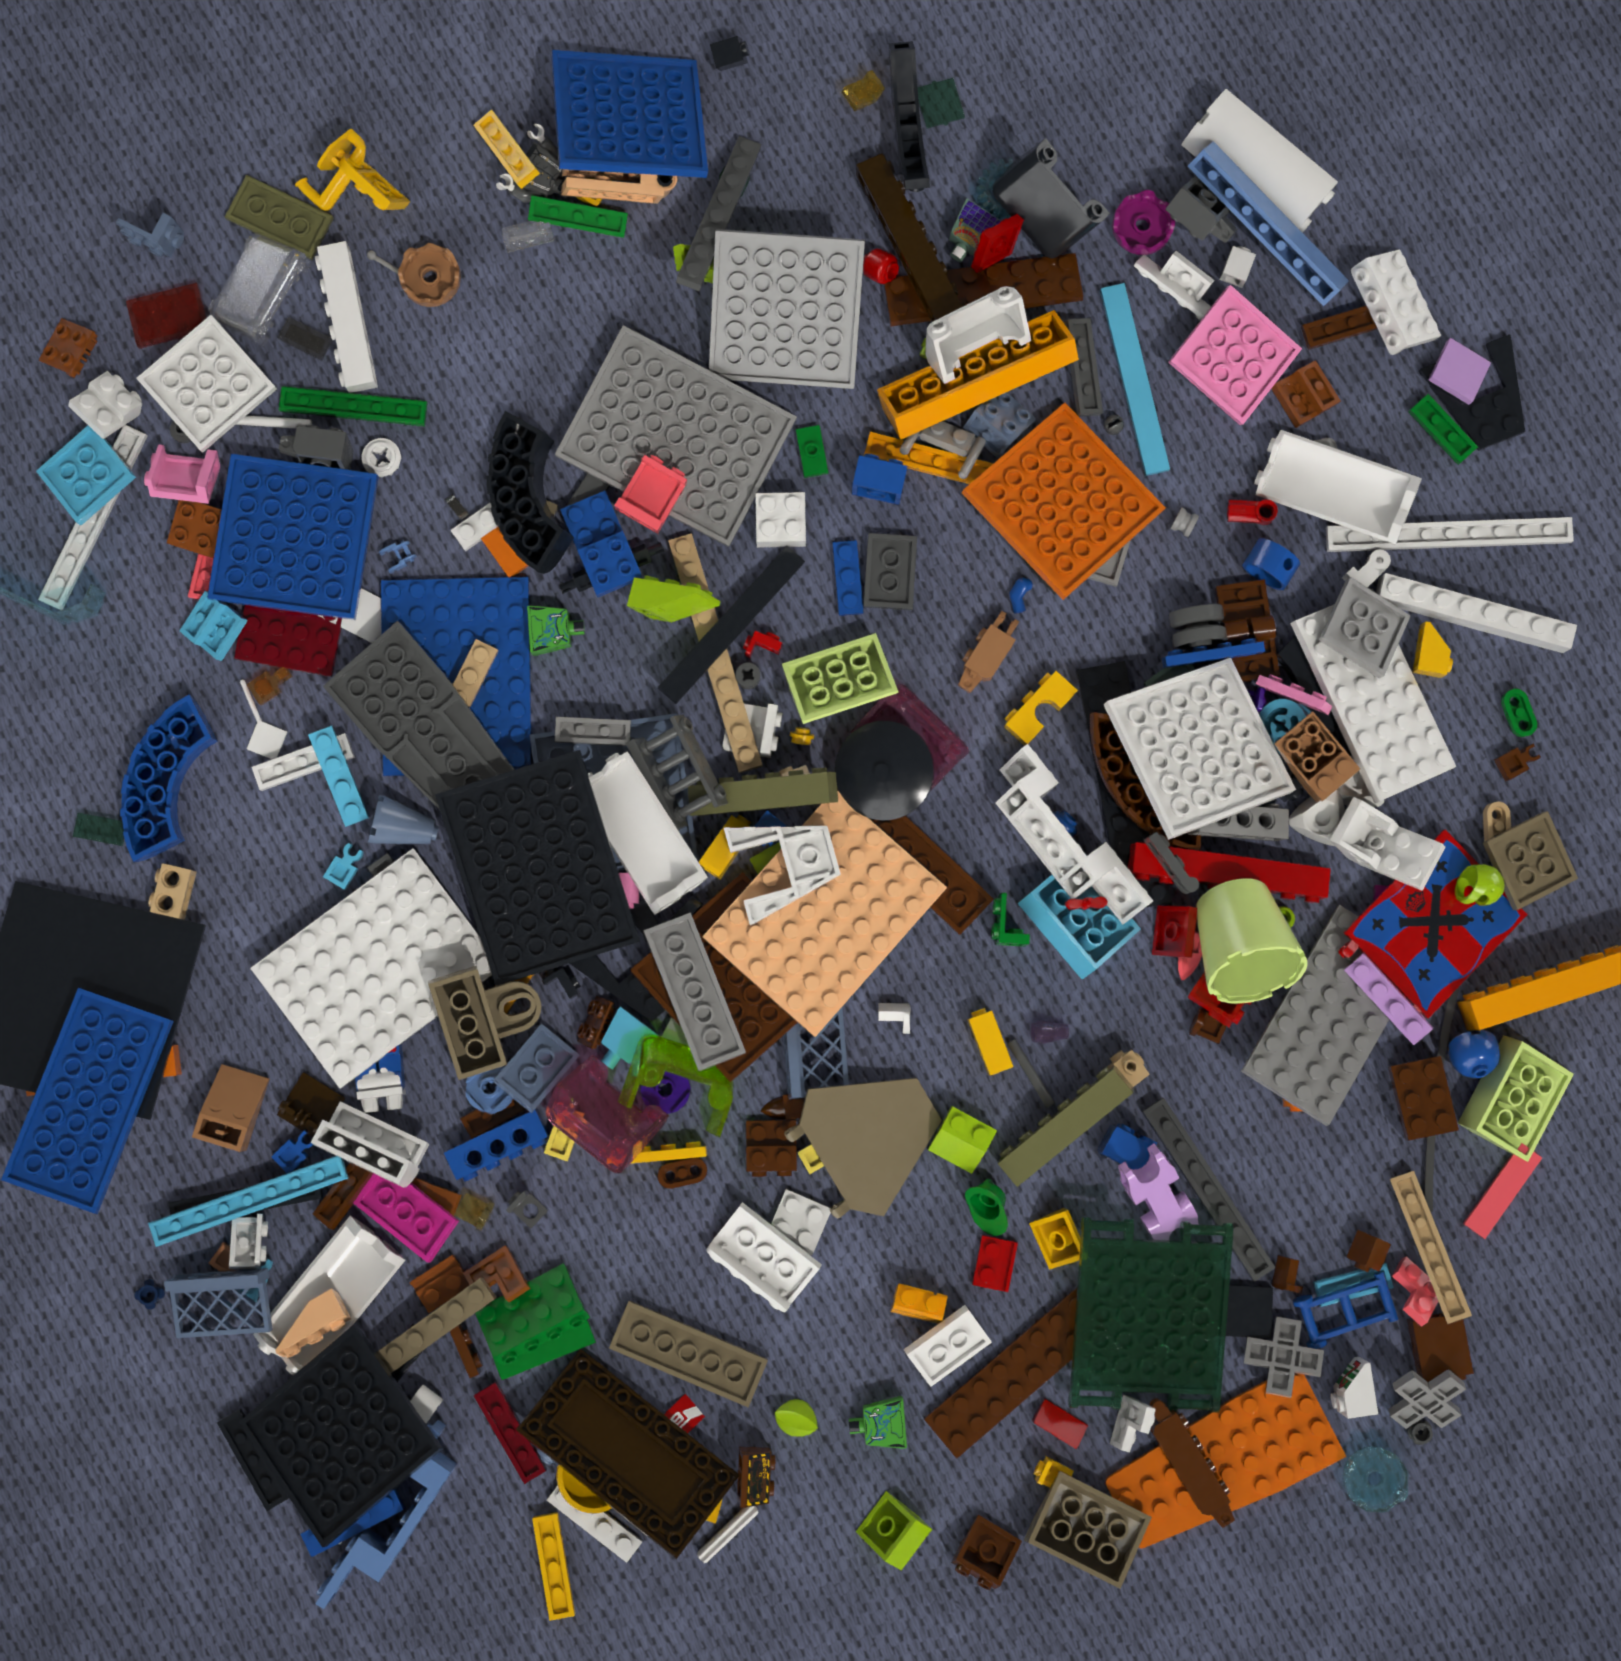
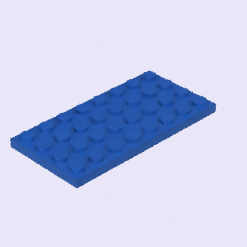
M78 988L1 1180L98 1214L174 1021Z

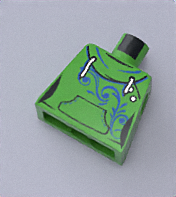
M527 606L530 653L533 656L572 647L571 635L585 634L584 620L570 621L567 609Z
M898 1396L863 1405V1417L849 1418L850 1434L865 1433L866 1445L907 1448L903 1397Z

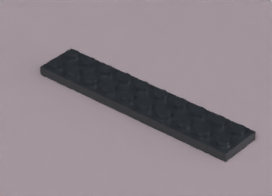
M1122 661L1078 669L1076 674L1111 849L1116 852L1119 859L1128 868L1130 845L1136 842L1145 843L1143 839L1150 834L1128 818L1108 792L1095 762L1090 736V714L1093 712L1108 714L1104 707L1107 701L1131 693L1126 663ZM1152 877L1149 878V881L1137 880L1153 900L1145 908L1172 903L1169 884L1159 883V878Z

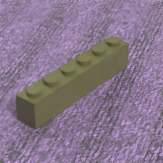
M827 768L812 769V774H803V770L788 771L789 776L780 777V772L766 773L763 779H757V775L742 776V781H734V777L719 778V784L726 792L728 804L714 808L713 804L710 803L690 814V816L838 802L836 772H827ZM701 780L696 782L695 786L688 787L689 803L707 794Z
M1106 1066L1096 1075L1097 1080L1091 1085L1088 1082L1076 1091L1078 1096L1072 1101L1069 1098L1064 1100L1057 1106L1059 1111L1053 1116L1047 1114L1038 1122L1040 1127L1033 1132L1029 1129L1018 1138L1021 1141L1014 1148L1009 1145L999 1154L1002 1158L999 1160L998 1165L1017 1187L1133 1094L1135 1088L1116 1066H1113L1111 1069Z

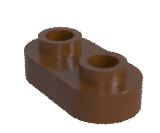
M689 1158L667 1163L659 1169L658 1181L667 1189L699 1183L707 1175V1165L700 1158ZM691 1166H698L700 1169L699 1174L693 1175L690 1172ZM668 1171H673L675 1173L674 1180H668L666 1178V1173Z

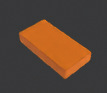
M496 527L483 536L481 540L506 575L514 577L527 568L528 565L505 542L499 527Z

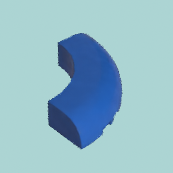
M187 695L175 702L163 712L154 724L148 727V731L133 750L126 775L124 774L121 789L122 809H120V816L123 822L124 839L133 862H140L155 857L185 841L177 815L180 786L194 760L208 747L218 742L203 711L191 695Z

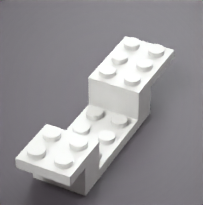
M1028 744L1021 748L1000 769L1012 787L996 802L997 806L1071 899L1077 898L1092 886L1100 897L1107 899V906L1122 925L1152 903L1153 900L1107 842L1086 856L1080 845L1075 842L1064 825L1059 822L1049 806L1042 800L1059 782Z

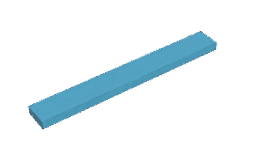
M1125 283L1101 288L1100 293L1145 476L1169 471L1170 466Z
M335 1156L149 1222L148 1225L155 1246L158 1247L346 1180L349 1176L343 1159Z

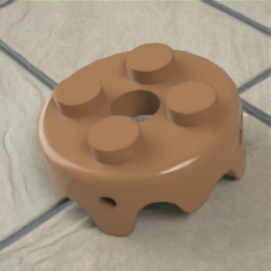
M427 243L420 248L411 247L407 249L398 269V276L403 291L409 299L421 306L436 307L447 303L457 293L461 282L460 268L452 252L447 248H442L432 243ZM433 271L437 273L435 281L429 283L424 280L427 272Z

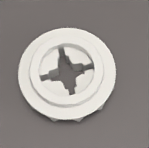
M385 438L370 441L362 452L364 468L369 473L377 474L381 478L392 475L399 468L402 459L397 445ZM386 452V458L390 463L382 461L380 464H377L378 459L373 453L382 455Z

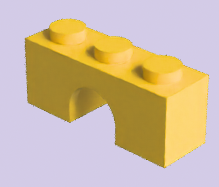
M1057 671L1052 675L1047 673L1038 682L1041 687L1035 693L1031 690L1021 700L1024 705L1018 711L1014 708L1005 717L1007 723L1004 728L1024 746L1029 744L1044 727L1035 716V708L1040 704L1047 703L1060 711L1078 691Z

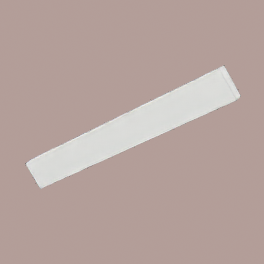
M124 425L112 448L131 470L145 443L147 435ZM120 492L83 525L75 523L38 600L61 611L63 610Z

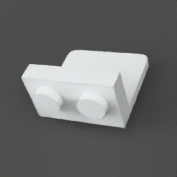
M744 704L760 757L771 758L772 751L776 752L778 737L775 736L776 727L781 726L782 713L778 712V705L768 704V708ZM725 729L723 749L732 752Z

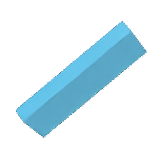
M1383 1263L1380 1271L1384 1272L1388 1287L1392 1289L1394 1287L1387 1263ZM1371 1268L1369 1272L1359 1269L1314 1281L1316 1295L1319 1297L1375 1278L1374 1273L1377 1271ZM1376 1285L1350 1294L1349 1298L1354 1299L1379 1292ZM1338 1298L1320 1304L1319 1306L1323 1307L1340 1302V1300Z

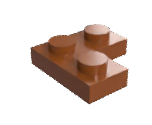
M506 1245L463 1272L469 1285L481 1277L484 1278L489 1287L497 1283L508 1302L531 1289L510 1249Z

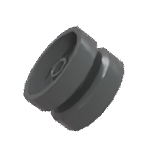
M1220 604L1183 608L1173 611L1168 615L1170 627L1180 630L1172 635L1173 649L1187 650L1200 646L1209 647L1228 640L1226 627L1214 625L1224 619L1223 606Z

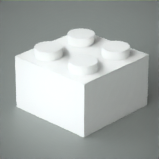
M805 492L756 493L757 548L806 547Z

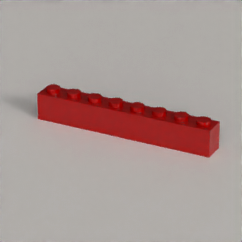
M1136 842L1130 845L1128 869L1132 875H1135L1136 880L1149 881V878L1152 877L1159 878V883L1174 884L1145 843ZM1168 847L1173 855L1176 854L1181 858L1185 865L1183 869L1188 876L1196 878L1199 884L1208 885L1207 889H1212L1219 884L1231 880L1256 879L1263 882L1268 887L1270 893L1280 894V899L1295 900V897H1303L1304 902L1319 903V900L1328 898L1331 868Z

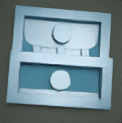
M205 590L181 627L180 632L192 643L201 646L216 660L222 661L248 620L225 602L209 600L207 598L208 591Z

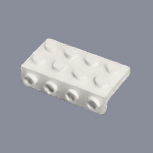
M1400 249L1365 258L1351 269V274L1391 355L1398 354L1406 348L1434 341L1441 336L1437 323L1434 321Z
M743 1202L706 1249L715 1262L721 1263L734 1277L740 1278L749 1285L753 1292L763 1296L773 1308L782 1312L788 1310L792 1302L822 1266V1264Z

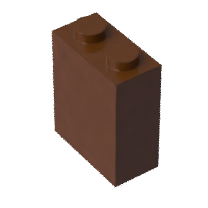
M1443 1313L1432 1314L1428 1323L1422 1327L1412 1318L1407 1319L1416 1371L1425 1381L1430 1382L1448 1369L1461 1380L1467 1379L1466 1375L1474 1374L1464 1319L1447 1324Z

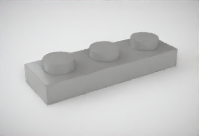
M556 717L555 743L627 746L626 743L630 741L631 720Z

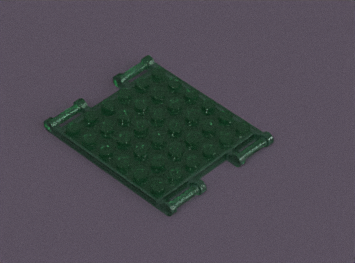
M1082 1217L1071 1382L1068 1395L1069 1408L1102 1406L1120 1410L1122 1392L1169 1393L1167 1398V1408L1169 1411L1174 1410L1177 1412L1178 1409H1193L1219 1413L1233 1245L1232 1223H1223L1221 1226L1197 1225L1182 1221L1180 1224V1241L1133 1239V1219L1101 1221L1091 1220L1090 1217ZM1091 1230L1124 1232L1123 1239L1091 1237ZM1191 1234L1219 1235L1223 1239L1222 1243L1191 1241ZM1080 1390L1112 1391L1111 1396L1080 1395ZM1179 1394L1211 1395L1209 1400L1179 1399Z

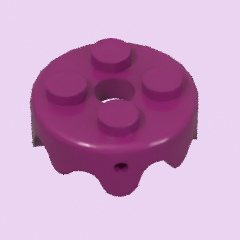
M1144 190L1138 194L1125 197L1116 209L1112 221L1113 234L1118 244L1126 251L1136 255H1149L1161 250L1167 244L1175 227V220L1165 210L1169 203L1157 198L1152 190ZM1139 220L1147 221L1149 229L1145 231L1139 230L1136 222Z

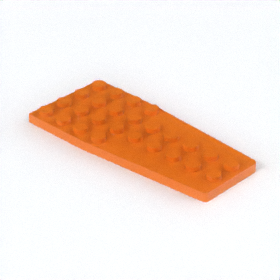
M1295 1373L1291 1398L1266 1394V1380L1231 1398L1186 1428L1191 1437L1196 1435L1202 1444L1203 1449L1200 1452L1204 1459L1209 1457L1216 1467L1217 1471L1214 1472L1217 1480L1220 1481L1222 1479L1228 1487L1230 1493L1227 1497L1231 1501L1229 1503L1231 1511L1278 1493L1347 1457L1304 1374ZM1159 1444L1105 1479V1484L1113 1498L1152 1517L1139 1545L1140 1549L1214 1519L1212 1515L1202 1514L1198 1510Z

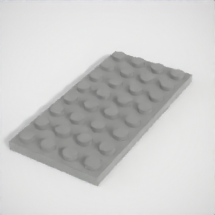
M1341 905L1336 907L1307 957L1305 973L1295 984L1289 987L1241 1070L1242 1073L1325 1126L1330 1125L1389 1021V1018L1344 971L1362 952L1358 948L1349 958H1343L1338 953V950L1350 940L1343 932L1358 918L1357 915Z

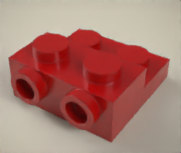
M1205 971L1188 995V999L1208 1010L1209 1016L1230 1028L1232 1023L1238 1025L1245 1014L1242 1008L1246 1003H1226L1219 1001L1216 995H1210L1206 984Z

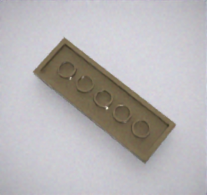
M630 1300L609 1346V1349L748 1408L768 1362V1359Z

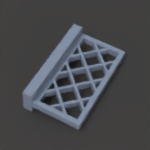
M842 1007L809 1044L800 1038V1031L803 1027L799 1023L783 1036L788 1099L805 1098L804 1081L809 1075L821 1084L818 1088L823 1086L830 1087L826 1082L834 1073L842 1079L843 1085H849ZM836 1016H837V1022H838V1024L834 1021V1018H835ZM830 1023L838 1029L839 1034L833 1043L822 1034ZM819 1036L830 1045L822 1056L811 1047ZM838 1041L840 1049L835 1045ZM801 1044L806 1047L803 1051L801 1050ZM832 1048L840 1054L841 1058L836 1067H833L824 1059ZM807 1050L819 1059L811 1069L802 1063V1056ZM821 1061L832 1070L824 1081L813 1072ZM840 1066L842 1074L837 1070ZM803 1069L808 1072L805 1076L803 1075Z
M268 1268L179 1274L164 1281L165 1292L170 1291L176 1338L272 1331L266 1280L269 1279ZM250 1288H259L260 1299L257 1303L246 1295ZM227 1290H232L239 1296L234 1304H231L223 1297ZM208 1291L216 1298L210 1306L199 1298L203 1292ZM178 1293H185L192 1299L187 1308L180 1303ZM241 1300L252 1307L247 1316L236 1308ZM218 1301L229 1309L224 1317H221L213 1310ZM195 1303L206 1311L201 1319L190 1311ZM255 1311L263 1317V1326H257L250 1320ZM231 1313L242 1320L239 1327H233L226 1321ZM208 1315H211L219 1322L215 1329H210L203 1323ZM185 1316L196 1324L192 1330L184 1331L182 1320Z

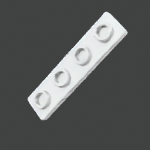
M1175 251L1163 269L1146 255H1143L1134 264V267L1138 269L1142 276L1150 278L1161 291L1173 296L1179 305L1191 310L1199 320L1211 308L1201 298L1215 280L1179 252Z

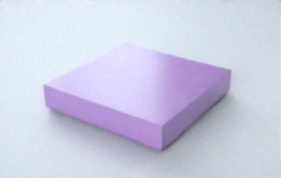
M1450 338L1446 341L1428 380L1469 405L1474 401L1491 362Z

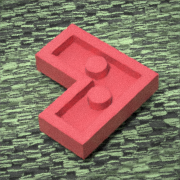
M1406 1256L1398 1263L1392 1277L1411 1293L1402 1310L1422 1327L1428 1323L1438 1303V1299L1429 1276Z

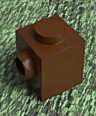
M1357 1230L1346 1258L1355 1261L1354 1267L1365 1272H1369L1370 1268L1380 1272L1391 1244Z

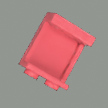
M644 455L637 471L614 507L615 510L658 534L687 485V479L684 478L685 474L679 469L672 467L670 470L663 466L664 462L658 457Z

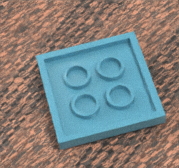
M89 425L36 470L79 525H83L136 478L105 438L102 439Z

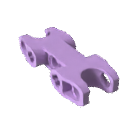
M1153 1144L1148 1147L1149 1161L1142 1168L1133 1170L1127 1166L1126 1162L1118 1165L1120 1181L1132 1202L1138 1205L1145 1200L1150 1211L1142 1215L1140 1220L1153 1240L1166 1251L1171 1247L1169 1237L1175 1229L1186 1226L1194 1234L1200 1228L1198 1215L1187 1195L1181 1191L1174 1196L1169 1187L1170 1184L1179 1179L1175 1168L1157 1146Z

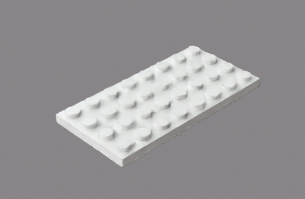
M1334 605L1290 623L1324 696L1327 697L1326 701L1332 705L1331 711L1355 763L1360 768L1359 771L1374 803L1456 767L1399 644L1385 676L1377 678L1319 641Z

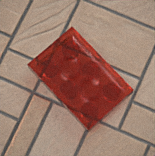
M197 282L126 301L136 344L139 349L184 338L207 318Z

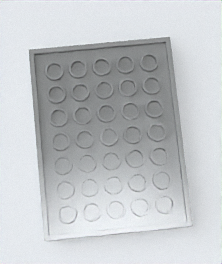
M623 325L560 443L555 457L622 492L626 490L644 455L658 457L664 462L663 466L670 470L672 467L679 469L685 474L684 478L687 479V485L669 516L730 547L797 416Z

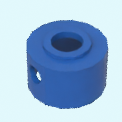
M1259 538L1242 566L1255 579H1265L1267 586L1277 590H1284L1300 566V561L1293 553L1280 544L1265 538Z

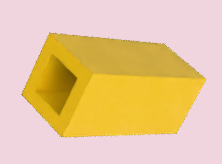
M985 1008L972 1012V1018L967 1020L988 1076L1012 1068L1013 1064L993 1011L986 1012Z

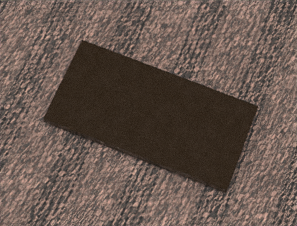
M582 1349L578 1351L516 1428L518 1433L676 1560L740 1476Z

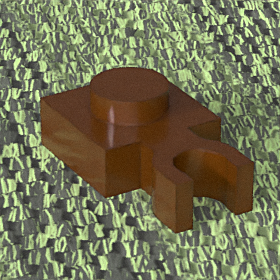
M1534 743L1524 747L1521 752L1517 747L1494 759L1505 781H1509L1529 770L1527 763L1541 758L1540 754L1534 757L1529 755V750L1535 747Z

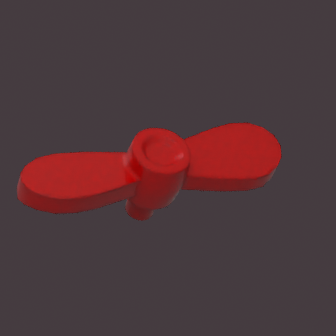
M1086 897L1082 900L1069 899L1065 902V906L1070 910L1079 908L1086 910L1090 907L1101 909L1107 905L1108 901L1104 897Z

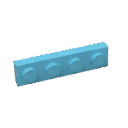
M333 725L308 734L345 827L368 819L367 809Z

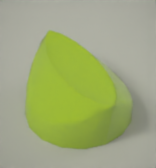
M788 1400L775 1412L778 1426L790 1436L803 1437L810 1435L818 1429L814 1410L810 1404L803 1400Z

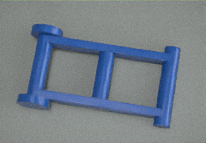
M1383 1271L1375 1272V1278L1316 1298H1312V1295H1302L1292 1300L1294 1307H1300L1310 1338L1306 1343L1308 1348L1319 1349L1327 1345L1326 1339L1385 1319H1388L1389 1322L1399 1319ZM1377 1285L1385 1311L1357 1320L1349 1295ZM1339 1298L1347 1324L1319 1333L1311 1307Z

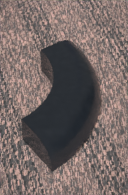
M505 411L493 436L492 452L488 454V462L490 463L486 479L487 493L490 495L492 506L491 512L496 525L504 536L505 542L509 544L516 555L538 573L545 574L550 572L559 563L574 538L554 519L544 494V467L554 440L541 430Z

